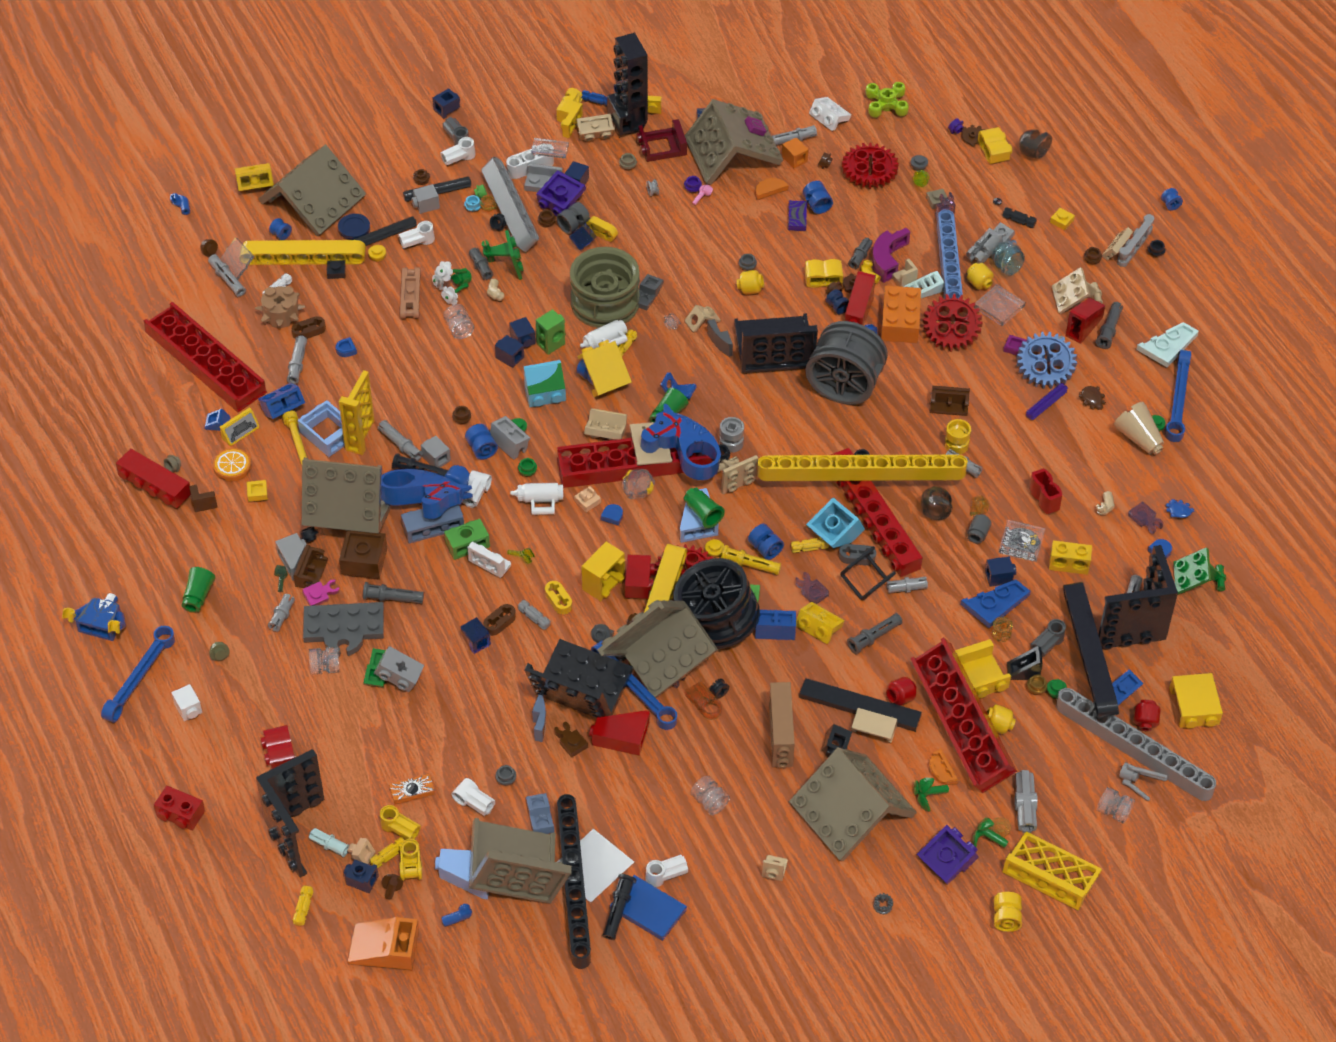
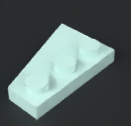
M1183 322L1166 330L1165 334L1161 336H1154L1150 341L1138 344L1136 350L1168 367L1179 356L1180 350H1184L1198 336L1199 331Z

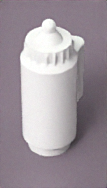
M622 320L610 322L585 335L580 347L587 348L592 346L595 349L599 347L598 343L609 340V342L616 341L618 346L628 341L625 335L627 327Z
M525 483L518 485V489L511 491L510 494L518 497V501L531 503L532 515H555V502L563 500V485H558V483ZM535 502H552V507H535Z

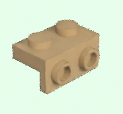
M611 114L578 118L576 120L580 140L592 141L600 137L607 139L614 135L615 127L612 123Z
M592 408L584 434L594 438L604 437L609 440L622 439L626 432L627 414Z

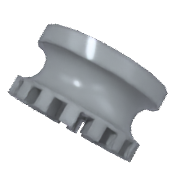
M657 180L647 181L646 186L649 196H653L654 193L659 195Z

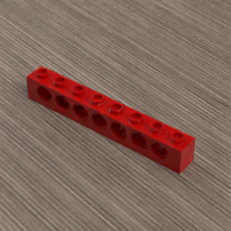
M847 448L839 452L833 453L831 455L854 454L852 453L850 448ZM836 481L838 487L842 488L845 492L847 501H851L855 513L862 518L865 528L869 529L872 533L874 542L880 545L884 557L889 559L892 569L897 571L900 577L921 570L923 557L872 481Z

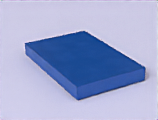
M633 875L632 877L636 878L637 881L636 884H633L630 893L631 900L626 903L622 917L663 941L685 913L687 906Z

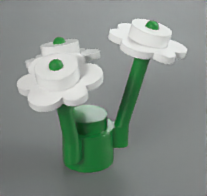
M441 261L440 266L436 268L435 274L432 277L433 284L439 290H443L441 296L448 304L456 305L458 303V295L456 293L469 287L468 283L472 280L471 273L467 268L451 269L449 261ZM453 279L455 284L461 286L454 290L451 286L448 288L446 286L443 287L444 281Z

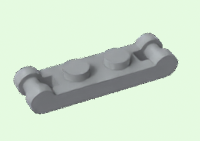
M1145 215L1143 224L1140 228H1136L1133 238L1128 239L1125 247L1120 248L1117 260L1119 266H1127L1151 234L1154 223L1153 215Z

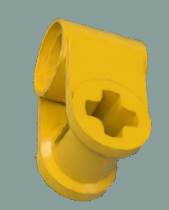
M406 839L400 846V877L403 881L409 878L422 880L419 843L414 839ZM408 851H415L411 854L406 853Z

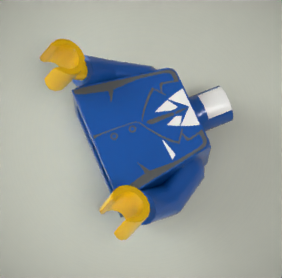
M111 593L107 594L105 600L92 598L89 603L77 610L72 608L63 609L62 619L68 618V621L71 623L75 620L78 632L114 641L116 633L120 634V631L126 627L124 614L121 612L119 604H117L118 597Z

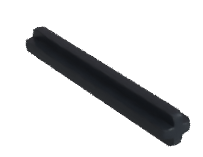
M467 176L433 185L437 193L441 194L470 187L471 179ZM414 189L403 192L405 201H410L414 197Z
M411 216L353 240L362 241L367 246L415 227L417 222L414 216Z

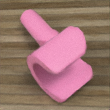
M709 185L700 186L699 194L692 204L696 205L703 195L709 196L713 188Z

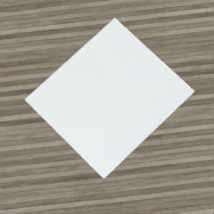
M592 829L580 840L585 897L589 902H592L618 878L619 874H622L634 863L632 859L595 829Z

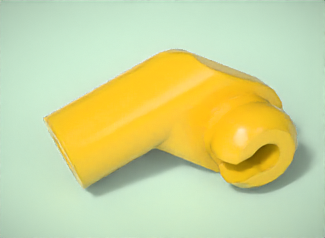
M864 260L861 265V272L876 275L875 284H877L881 276L872 271L873 263L871 261Z

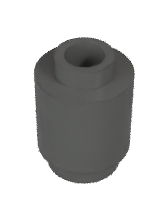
M980 514L973 517L967 531L968 539L971 542L979 544L986 539L992 524L986 515Z

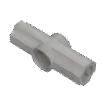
M1021 770L1015 775L1016 792L1014 805L1017 811L1018 830H1021L1023 833L1026 831L1031 833L1037 829V792L1034 789V774L1029 772V770Z

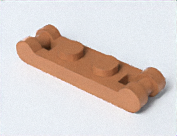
M415 267V269L402 268L401 319H406V317L419 318L420 267Z

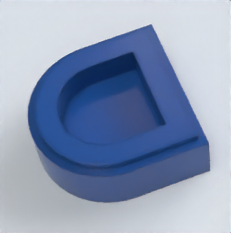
M351 337L337 342L336 353L340 357H349L357 354Z
M610 504L603 510L601 520L619 526L623 518V509L619 505Z
M1158 539L1148 547V551L1152 554L1153 546L1161 545L1166 559L1172 551L1171 543L1164 539Z

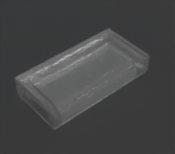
M534 138L531 155L566 159L569 142Z

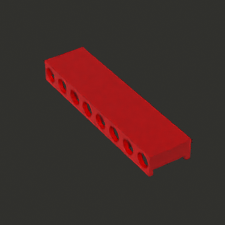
M171 302L169 308L149 321L147 319L143 320L145 332L235 411L240 412L267 393L264 379L174 302Z
M632 438L557 447V463L563 488L623 481L622 478L629 470L632 471L627 475V480L681 474L684 472L682 471L676 448H669L673 460L670 463L637 465ZM621 444L628 445L625 449L617 448ZM601 447H609L607 451H599ZM583 449L591 450L589 453L586 454L580 453V451ZM565 451H570L572 453L568 456L561 455ZM693 453V455L688 457L691 462L698 465L712 463V458L702 453Z
M943 637L940 639L942 642L917 658L913 656L910 659L973 785L984 793L1015 774L1017 770L952 644Z

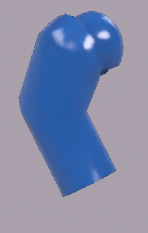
M177 193L171 194L170 201L174 205L181 207L182 214L188 215L190 213L188 199Z
M462 904L458 911L442 916L444 926L446 927L470 918L472 915L470 905Z

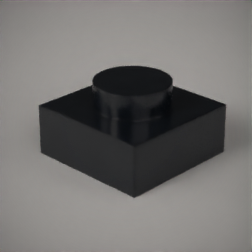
M345 260L327 261V279L346 278Z

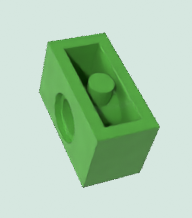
M552 309L535 320L537 345L549 355L565 345V319L561 314L556 313Z
M481 519L469 521L466 524L444 531L445 544L454 560L468 555V546L471 542L483 545L485 548L490 547L489 534Z

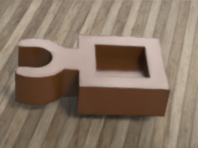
M563 722L564 731L555 727V735L561 738L560 745L571 758L588 748V742L577 729L573 732L570 731L569 723Z

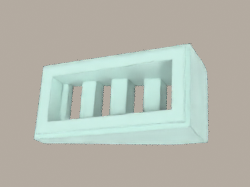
M935 271L904 287H922L921 298L943 292L944 281L938 271Z

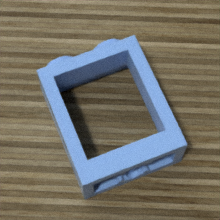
M326 400L322 404L317 405L315 409L298 420L300 433L328 457L345 446L340 411L329 401ZM328 417L340 429L326 439H323L312 428Z

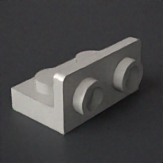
M529 163L524 190L538 192L557 170L563 173V169L561 167Z

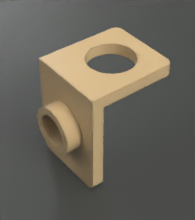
M695 305L685 319V322L693 332H696L705 319H715L716 322H720L721 319L712 308ZM697 315L698 321L693 325L692 317Z
M768 855L766 860H763L762 877L783 881L788 860Z

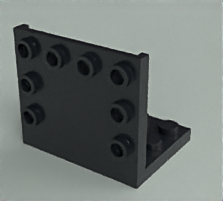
M807 313L796 317L738 321V318L734 319L742 373L806 368L811 354L817 347V325L809 326Z
M1161 545L1153 546L1152 554L1149 555V566L1146 567L1147 575L1143 580V590L1105 596V606L1098 634L1102 649H1111L1119 646L1127 647L1133 644H1148L1150 642L1166 640L1178 591Z
M559 639L544 673L534 670L529 663H527L524 671L536 695H542L551 701L595 718L613 715L632 674L633 666L607 656H601L599 653Z
M313 749L256 777L265 823L269 828L268 833L273 841L276 840L279 845L277 847L281 855L288 858L287 863L292 872L296 871L300 878L306 875L307 871L301 863L296 840V833L299 832V829L291 817L297 816L304 810L315 807L325 800L317 754Z

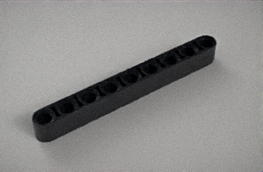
M1082 581L1063 585L1064 597L1097 716L1101 718L1118 715L1119 708L1084 583Z
M564 794L558 798L557 808L562 863L571 866V875L564 883L571 960L574 967L584 969L591 963V948L576 800L572 795ZM584 954L585 956L579 957L577 955Z

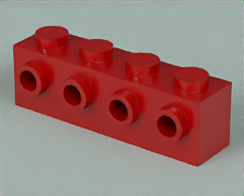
M131 448L116 462L117 473L120 478L132 482L137 488L144 489L151 496L158 497L166 505L178 508L191 495L189 481Z

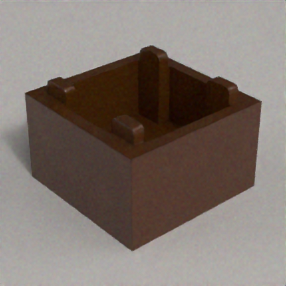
M347 530L339 558L341 574L380 579L387 552L386 534Z

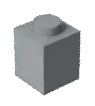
M433 184L413 190L414 197L411 198L413 207H417L420 214L440 208L439 195Z
M436 435L421 444L422 458L430 465L440 468L451 461L450 448Z

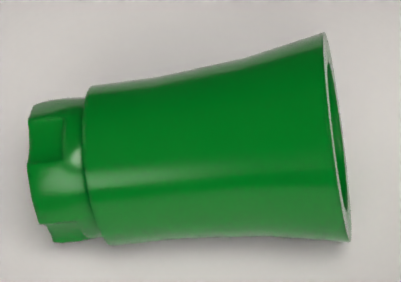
M668 388L659 404L652 411L649 421L655 422L656 414L663 411L664 404H667L674 413L682 411L689 404L686 396L675 388Z
M696 487L690 488L683 498L705 528H712L723 519L725 509L715 503L703 491Z
M192 567L189 569L188 581L181 604L186 611L194 613L201 610L206 596L216 579L211 571L202 567Z

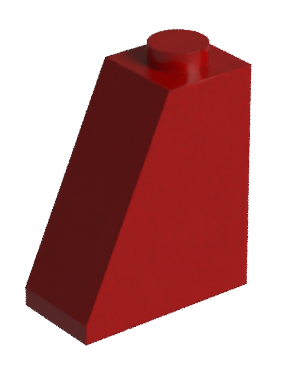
M861 271L857 272L845 313V321L855 322L864 326L874 298L876 275Z
M1088 298L1071 309L1065 336L1082 344L1102 320L1105 305L1092 298Z
M645 710L601 718L597 717L595 725H591L589 737H592V745L640 756L650 724V711Z

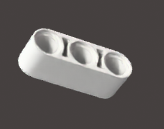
M545 144L508 157L506 165L510 178L518 179L527 176L529 163L553 166V147Z

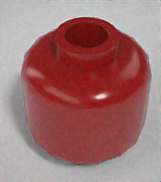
M901 677L888 684L886 695L891 703L901 706L916 698L917 687L910 678Z
M1141 700L1134 707V724L1139 726V729L1142 731H1151L1152 728L1160 724L1161 708L1153 700Z

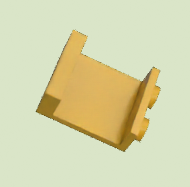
M609 340L598 343L599 347L595 349L592 346L582 349V354L577 356L578 359L583 358L595 389L591 390L593 397L632 382L616 341L609 342Z
M991 639L955 650L979 698L986 697L988 694L997 691L1002 692L1009 688L1011 675L1009 673L1003 675L992 655L994 645Z
M1213 674L1172 676L1169 688L1171 694H1176L1181 713L1179 728L1220 725L1223 712Z

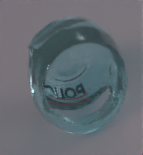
M1014 242L1000 243L993 252L995 265L1001 268L1003 274L1008 276L1018 272L1025 260L1021 248Z

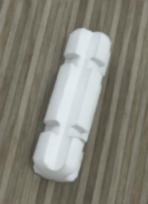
M285 273L281 276V279L279 278L269 287H286L285 285H289L292 282V277Z

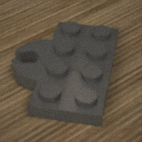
M383 602L304 606V643L324 642L325 648L336 656H340L339 646L342 644L348 645L346 648L347 655L350 656L359 651L364 639L384 638Z

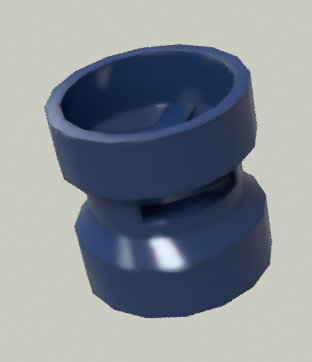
M835 289L826 297V303L833 307V310L838 315L846 312L849 300L843 297V293L840 290Z

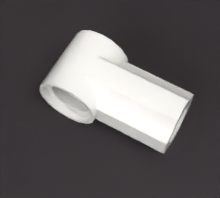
M463 137L459 140L458 145L440 152L444 164L447 166L461 159H473L476 154L473 139Z
M422 221L417 225V228L398 234L402 248L419 243L424 245L433 243L435 240L433 224L429 221Z
M472 470L468 485H471L472 489L466 492L472 493L473 497L463 499L462 503L470 508L477 506L484 491L487 492L490 488L492 475Z
M465 778L451 793L453 799L462 806L467 804L483 816L488 815L495 805V800L480 791L478 786L469 778Z
M678 855L664 861H650L646 867V882L654 887H659L668 879L688 873L687 862L684 856Z

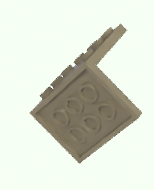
M712 99L685 134L686 141L705 182L710 185L713 184L736 153L780 165L783 161L780 151L768 130L769 128L763 120V116L757 111H750L744 107L734 106L731 103ZM747 116L762 121L767 131L764 136L750 133L744 121Z
M325 144L299 163L259 197L258 200L262 204L266 201L271 203L280 195H283L315 235L318 236L366 193Z
M304 457L302 460V525L379 533L390 512V505L381 500L382 465L376 467L309 460Z
M656 600L652 602L645 613L641 612L634 616L631 624H625L617 630L618 634L613 638H606L601 643L602 646L597 649L601 656L625 655L655 698L718 651L685 601Z
M837 748L789 801L841 861H844L887 813L912 818L917 813L867 755L842 748Z
M479 818L473 820L469 889L551 904L571 875V866L555 862L556 833L545 834L479 821Z

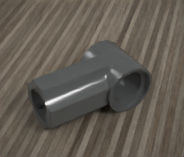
M449 117L443 123V129L454 141V146L458 145L461 138L469 137L468 129L461 126L456 118Z
M1060 619L1051 620L1048 623V627L1031 643L1030 648L1033 649L1040 646L1042 657H1044L1055 645L1061 644L1064 641L1065 623Z

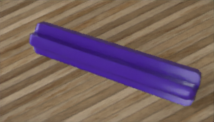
M1060 383L1028 409L1026 417L1034 420L1067 393L1068 387Z

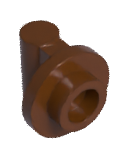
M387 874L383 877L382 886L386 889L384 895L386 899H392L394 892L403 887V880L400 876Z

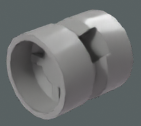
M736 417L725 418L720 423L719 445L727 446L730 453L741 450L744 444V423Z

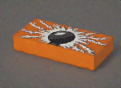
M430 774L389 784L395 805L435 795Z

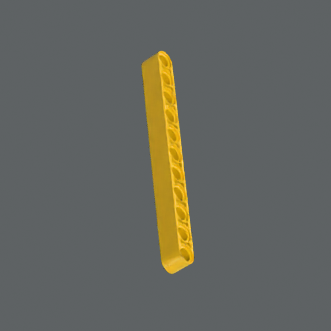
M766 455L758 459L757 476L763 481L961 480L966 476L968 461L963 455Z

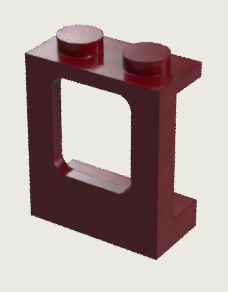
M679 119L672 120V128L644 132L642 125L639 126V133H636L637 143L641 144V155L645 156L646 162L687 155V141ZM668 140L671 148L670 151L650 154L649 141Z

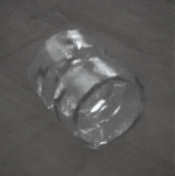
M455 304L445 310L443 316L454 338L463 339L473 333L474 324L463 305Z
M326 647L325 651H322L321 648L309 649L311 675L323 674L324 671H327L328 674L340 673L338 647Z
M710 776L702 777L691 789V795L699 803L703 804V808L710 815L720 812L730 799V796L721 787H718V784Z
M1107 787L1096 810L1106 816L1111 814L1114 820L1124 824L1131 813L1135 799L1125 794L1120 796L1119 791Z

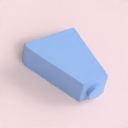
M707 488L699 489L710 498ZM685 503L680 526V542L717 536L719 523L712 528H705L699 518Z
M441 849L440 857H436L435 869L439 870V877L482 899H488L489 892L469 889L471 850Z

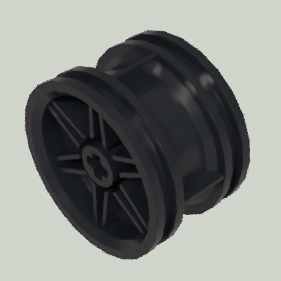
M712 558L701 561L686 570L675 585L674 601H685L717 649L731 647L740 643L754 631L759 622L760 606L750 587L743 568L732 560Z

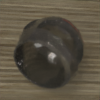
M1036 129L1025 131L1020 136L1019 149L1028 158L1040 159L1049 150L1052 136L1048 132L1040 135L1039 130Z
M933 486L923 492L920 501L921 509L927 518L943 520L949 517L953 510L952 498L945 488Z

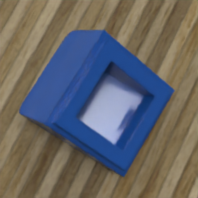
M223 409L208 413L204 429L220 431V426L230 420V415Z

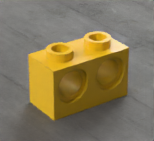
M1053 540L1049 570L1088 575L1092 545Z

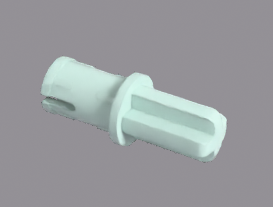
M316 828L311 830L310 840L324 846L325 850L330 849L342 857L347 855L349 844L336 839L333 834L328 835Z

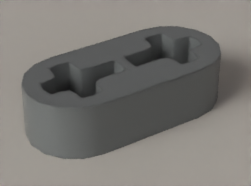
M842 545L839 550V559L843 563L851 564L872 546ZM875 549L869 554L874 562L876 560ZM864 557L856 565H871V563Z

